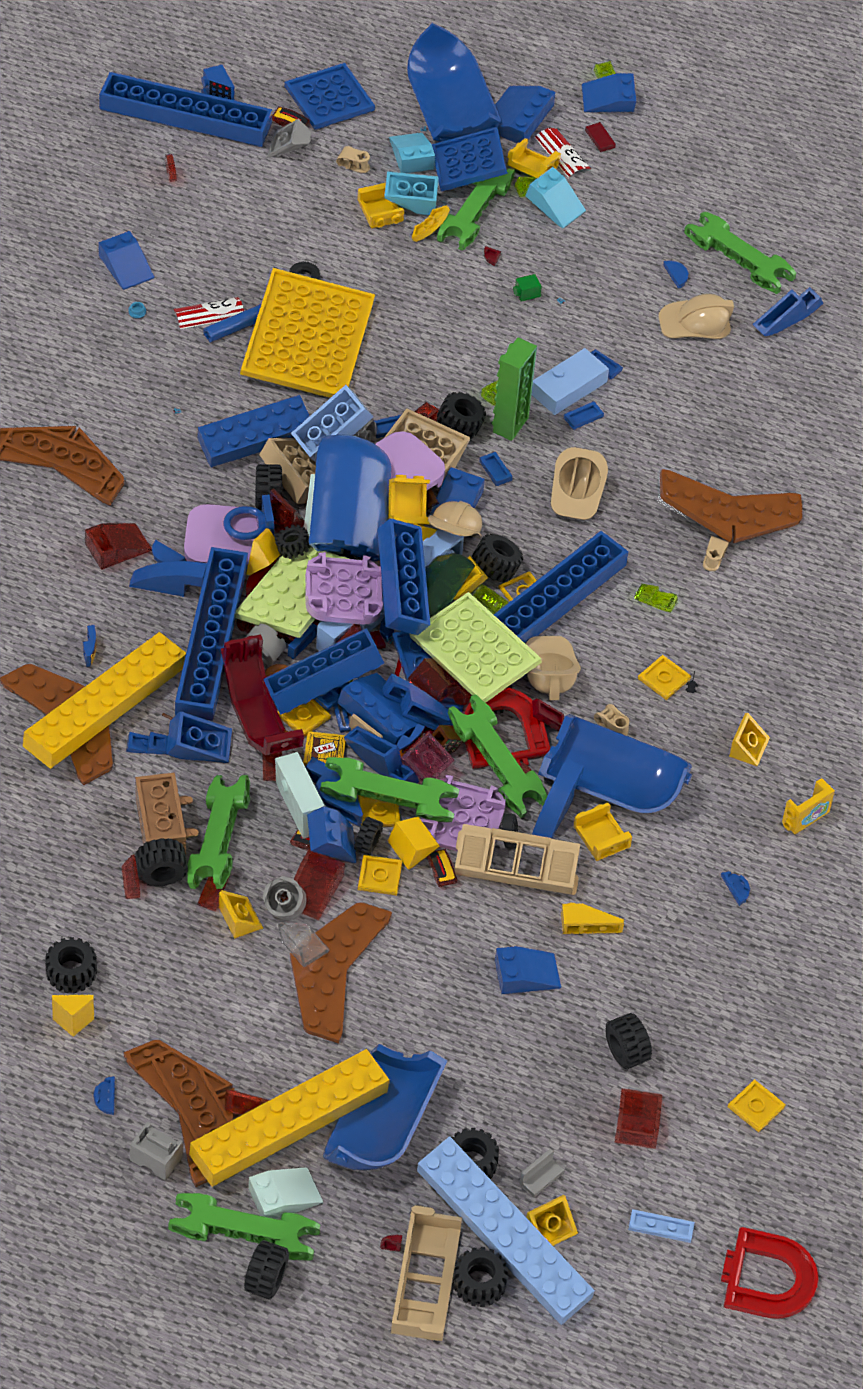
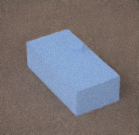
M584 348L534 379L531 395L551 413L556 415L607 383L609 368Z
M345 385L291 434L308 456L316 462L319 444L325 436H353L374 416L357 395Z

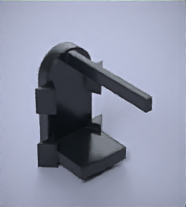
M693 680L687 682L688 688L685 690L688 693L697 692L695 687H698V684Z

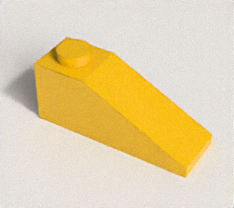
M582 903L562 904L561 922L563 934L623 932L624 919Z

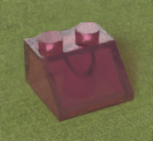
M429 731L416 741L401 757L422 781L424 778L436 779L455 761Z

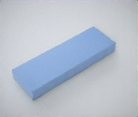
M632 1209L628 1230L691 1243L694 1222Z

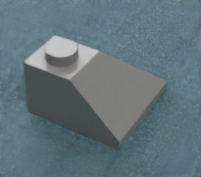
M299 119L274 132L267 156L273 157L306 147L310 143L312 131Z

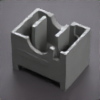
M149 1122L144 1125L130 1144V1161L140 1167L143 1165L149 1167L154 1175L165 1181L183 1158V1141L172 1139L151 1127Z

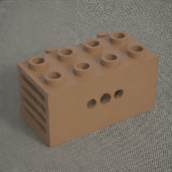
M175 772L135 777L136 805L143 845L154 839L169 838L182 843L186 855V838L195 837L199 833L197 829L184 828L181 805L191 804L193 802L192 797L179 796Z

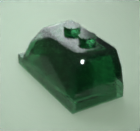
M454 553L437 555L425 570L430 618L450 605L475 567L473 562L465 556Z

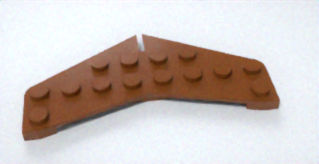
M76 426L0 428V460L54 468L96 499L110 506L124 486L123 475L80 427L77 431Z
M662 469L660 472L661 499L728 542L732 540V530L733 542L737 543L795 526L802 519L801 494L778 493L731 496L673 471Z
M25 664L0 677V683L11 693H16L46 715L85 687L33 664ZM109 726L70 754L77 777L83 785L108 773L113 767Z
M362 902L355 903L291 950L290 961L303 1028L306 1033L339 1044L343 1032L347 970L378 933L387 926L392 916L391 911Z
M152 1040L125 1051L124 1058L128 1065L178 1113L193 1184L197 1187L207 1183L208 1181L189 1155L190 1143L233 1120L235 1087L233 1088L232 1083L160 1040Z

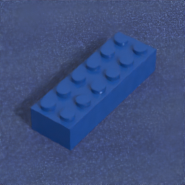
M297 395L198 427L197 439L210 467H214L261 452L268 438H294L291 432L310 416L301 396Z
M389 518L378 528L385 623L387 628L418 636L430 626L422 528Z
M366 628L265 678L264 682L281 715L292 711L301 704L310 702L313 698L325 695L336 687L343 686L354 678L361 677L370 670L379 668L380 665L384 664V661Z

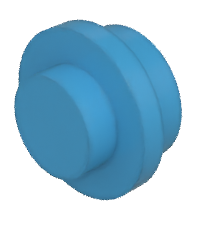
M133 302L128 309V313L133 318H142L146 314V308L141 302Z

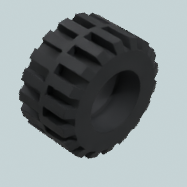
M452 392V394H448L445 397L436 416L437 422L472 439L478 434L486 418L485 407L481 405L480 400L470 396L469 393Z
M258 464L256 467L255 507L259 510H262V495L270 496L272 511H280L282 467L280 464Z
M486 534L483 536L472 554V559L486 576L498 582L510 581L523 562L520 548L508 538L498 534Z
M169 838L154 839L144 843L135 853L139 880L149 886L159 887L175 884L177 881L182 880V877H185L186 872H188L185 849L183 844L177 840Z
M70 937L69 940L63 938L61 942H54V947L50 946L45 956L47 980H50V985L52 987L56 985V990L58 991L64 989V993H69V990L77 993V989L84 991L85 985L90 987L92 981H95L97 974V956L94 948L90 947V943L87 941L83 943V939L78 938L74 940V937ZM67 961H76L81 964L73 969L61 966Z
M628 1013L606 1023L605 1031L609 1049L614 1059L623 1069H630L651 1060L652 1047L649 1035L641 1020L634 1013Z
M465 1128L462 1129V1133L456 1132L454 1137L451 1138L464 1152H477L483 1157L481 1160L473 1162L491 1179L493 1173H496L499 1159V1146H497L496 1139H491L492 1135L489 1132L485 1134L483 1129L476 1131V1128H471V1130Z
M262 1240L257 1245L249 1262L244 1280V1290L271 1300L277 1293L287 1268L289 1259L288 1248Z
M475 1247L472 1248L471 1252L466 1250L463 1256H459L455 1264L453 1276L454 1290H457L459 1298L463 1296V1302L466 1304L468 1301H471V1306H476V1303H480V1307H485L487 1302L489 1306L493 1305L494 1299L498 1302L501 1299V1295L505 1293L508 1278L506 1261L504 1259L501 1260L499 1253L495 1255L494 1250H485L486 1247H481V1250H477ZM474 1271H484L492 1279L487 1282H477L469 1274Z

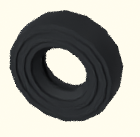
M298 262L290 268L289 272L291 273L308 272L311 275L310 278L320 280L319 268L311 262Z
M504 814L502 830L518 832L515 814ZM503 842L507 849H514L517 846L515 843Z

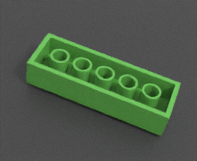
M517 337L514 343H510L505 355L502 354L498 361L500 368L497 373L499 378L496 384L497 394L494 399L496 402L493 410L495 416L492 421L493 433L510 441L514 439L529 418L537 345Z

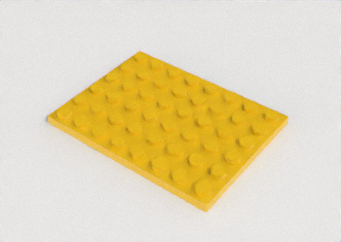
M273 268L240 375L331 398L345 385L349 387L375 294Z

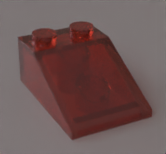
M273 488L270 493V501L274 517V530L280 533V530H285L287 526L288 528H291V525L304 527L305 520Z
M311 849L307 851L294 877V880L306 893V906L302 914L316 920L321 918L344 877L345 863L326 855L312 852Z
M621 1089L615 1143L656 1149L662 1094Z

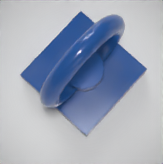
M262 495V511L249 506L237 507L229 511L223 520L225 531L230 536L240 540L255 539L266 528L270 529L274 536V517L270 496ZM240 514H251L257 517L258 529L248 533L239 532L232 528L231 520Z

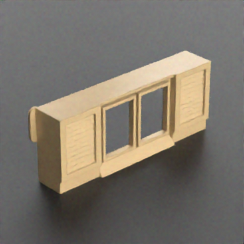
M463 824L462 830L458 832L455 875L570 895L576 894L579 880L578 875H576L580 844ZM495 840L517 844L512 872L490 869ZM523 845L544 848L539 877L518 873Z
M412 1207L392 1319V1334L437 1341L443 1340L462 1217L436 1214L435 1210L429 1207ZM411 1254L445 1259L442 1277L408 1272ZM407 1280L441 1285L438 1304L404 1299Z

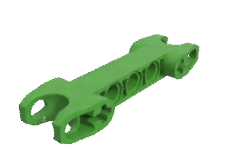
M509 168L507 169V174L472 183L476 187L456 215L448 213L438 231L437 241L443 242L448 236H457L460 238L458 249L462 251L471 244L480 230V225L474 222L478 221L481 217V212L490 204L488 203L490 199H493L496 194L503 197L506 195L514 178L515 170Z
M702 212L699 221L704 227L694 224H687L685 226L684 233L696 245L704 250L713 247L717 251L723 252V255L731 260L734 259L737 261V264L750 270L751 281L761 288L778 294L781 291L782 285L776 277H783L788 281H793L796 277V271L785 259L778 255H772L769 258L729 232L730 227L728 223L719 216L709 212Z
M474 694L470 699L471 707L474 711L473 714H462L454 706L450 707L447 713L460 739L463 742L472 739L502 782L503 786L498 791L505 799L506 806L520 818L526 816L527 811L522 799L530 797L543 806L547 798L542 781L533 770L524 773L493 728V726L498 724L496 715L489 705Z
M327 757L325 766L337 772L340 780L337 782H322L319 791L345 802H355L357 795L417 809L416 817L438 822L453 821L454 813L441 807L439 800L442 798H457L460 789L435 778H424L422 785L363 771L364 763L356 759Z
M216 775L209 786L206 795V806L208 809H212L200 854H191L189 857L188 885L190 889H196L204 878L210 876L214 879L213 883L216 885V889H222L228 880L233 860L231 854L226 853L238 809H247L250 802V780L248 775L240 776L237 783L229 787H225L222 775Z
M180 1193L176 1196V1205L190 1210L191 1214L186 1218L170 1219L168 1230L199 1241H206L209 1233L217 1235L221 1233L225 1234L226 1237L235 1239L240 1237L246 1239L245 1241L254 1243L266 1240L288 1248V1260H313L314 1249L300 1243L298 1240L304 1234L319 1235L321 1224L311 1219L287 1212L282 1214L281 1220L216 1207L217 1200L214 1197L201 1193Z

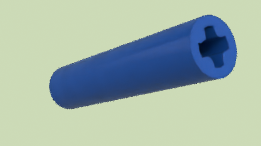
M261 304L203 328L204 336L209 342H213L254 325Z

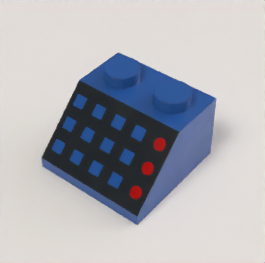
M223 65L203 69V76L201 77L203 89H201V93L234 100L235 86Z

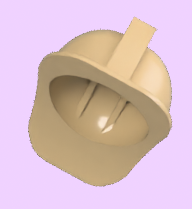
M701 294L690 300L670 303L659 312L662 333L668 338L702 337L722 339L731 331L729 319L734 309L733 300H724L715 294Z
M571 447L564 450L558 456L555 464L551 507L556 514L580 520H587L595 515L608 475L607 462L602 454L597 451Z
M445 502L437 507L433 516L430 515L428 517L429 523L435 528L458 536L482 537L480 534L482 528L481 515L466 502Z
M562 636L532 637L526 642V645L541 658L542 663L527 673L528 680L536 690L548 694L549 700H559V694L568 691L574 685L577 673L581 670L573 647Z

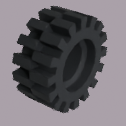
M291 525V528L287 526L285 530H280V533L276 534L275 543L280 555L284 558H287V556L289 559H292L293 556L298 558L299 554L302 556L304 552L307 553L309 551L308 548H311L308 531L303 526L297 525L295 527Z
M366 817L365 821L362 822V826H360V831L357 833L358 836L355 839L354 849L371 855L376 844L379 842V837H381L383 822Z

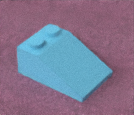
M423 133L389 137L400 173L434 170L435 154L431 143Z
M554 167L533 181L528 188L526 197L561 228L566 227L586 211L566 178Z
M387 171L384 199L416 214L430 215L432 209H436L439 177Z

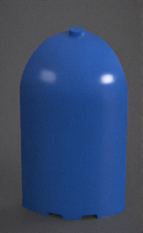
M431 23L412 47L408 59L407 72L433 140L442 142L498 127L502 121L474 55L454 34Z
M327 435L321 440L317 451L309 544L316 551L341 552V549H347L351 551L350 554L363 559L364 555L371 557L370 560L372 562L380 561L378 528L388 520L389 479H391L392 468L388 455L376 444L350 435Z
M568 714L565 716L556 740L559 741L557 746H552L544 756L538 773L555 781L567 758L584 765L583 775L575 789L635 812L653 813L669 806L680 794L684 785L689 784L692 777L690 773L692 765L683 758L668 751Z
M378 1044L370 1054L390 1080L388 1091L338 1119L325 1146L323 1158L333 1164L353 1170H375L399 1159L407 1149L447 1064L446 1059L431 1050L423 1054H413L412 1058L403 1057V1053L393 1051Z

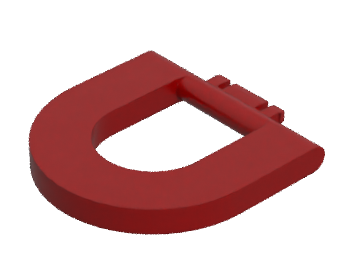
M505 688L488 700L486 704L489 705L492 711L508 710L519 718L528 749L511 752L520 767V761L523 762L524 766H528V759L543 757L550 750L544 722L533 717V700L518 690ZM471 703L466 708L464 713L466 715L474 713ZM472 739L465 741L472 769L490 766Z
M740 1227L735 1251L727 1250L722 1272L724 1275L721 1277V1282L728 1283L723 1307L775 1319L798 1314L810 1304L818 1285V1270L812 1256L802 1245L790 1238ZM745 1252L785 1262L794 1273L795 1283L792 1288L782 1294H770L739 1287Z

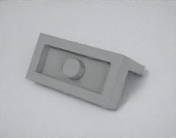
M549 1149L521 1172L519 1184L532 1197H536L564 1174V1169L553 1160L554 1151L552 1149Z

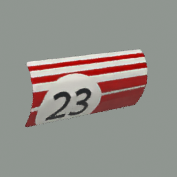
M547 128L534 137L549 155L555 151L561 153L558 166L568 178L578 170L591 169L556 128Z
M236 297L173 310L177 315L180 329L219 322L243 312L244 308L241 300Z

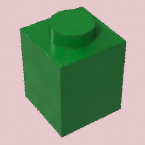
M536 274L516 278L513 292L522 302L541 297L542 286Z

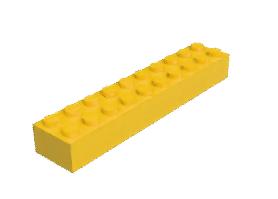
M158 632L24 731L23 747L47 767L53 768L183 669L186 652L162 633Z
M365 1049L191 1142L189 1155L208 1183L213 1187L387 1093L390 1080L369 1051Z

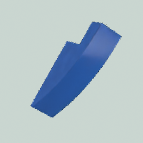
M810 287L800 296L791 289L754 322L753 326L764 337L773 335L805 319L824 303L821 297Z
M168 561L147 565L133 571L129 587L184 597L188 585L202 587L207 563Z
M391 673L382 687L383 696L400 703L402 716L433 730H436L439 725H453L447 713L448 709L415 685Z
M358 726L344 736V740L353 751L379 775L416 784L419 783L416 770L402 764L398 746Z
M312 757L305 768L312 782L316 783L315 788L324 806L338 810L348 822L360 827L363 821V812L358 799L356 798L355 802H345L319 791L322 782H337L340 780V776L337 772L328 769L324 762Z
M566 758L545 800L532 835L553 838L573 802L574 791L583 775L584 765Z

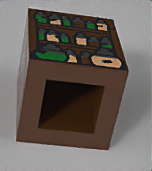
M439 725L429 738L437 751L443 753L455 752L463 742L455 732L453 725Z

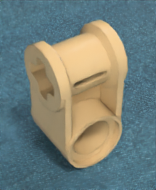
M345 146L336 160L338 166H344L346 169L359 173H366L370 170L368 163L370 159L369 153L350 146Z
M711 536L703 561V567L706 570L716 571L719 568L727 550L728 541Z
M608 704L603 711L594 714V720L598 725L626 736L628 735L629 718L622 714L614 705Z

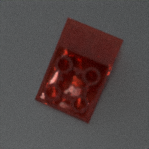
M101 523L85 529V545L101 570L152 551L136 523Z

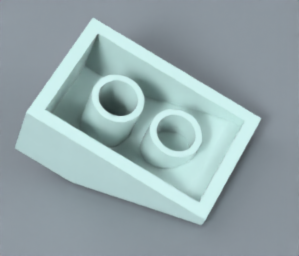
M308 1168L268 1170L249 1177L248 1189L260 1216L279 1219L283 1213H297L323 1203Z

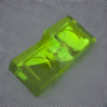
M641 584L634 596L636 600L670 613L678 601L677 594L660 592L659 586Z

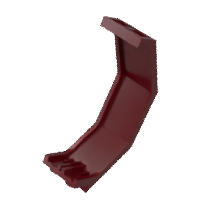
M261 634L224 642V648H221L230 699L248 744L265 755L303 747V730L298 729L288 732L284 728L264 682L266 675L262 660L263 638Z

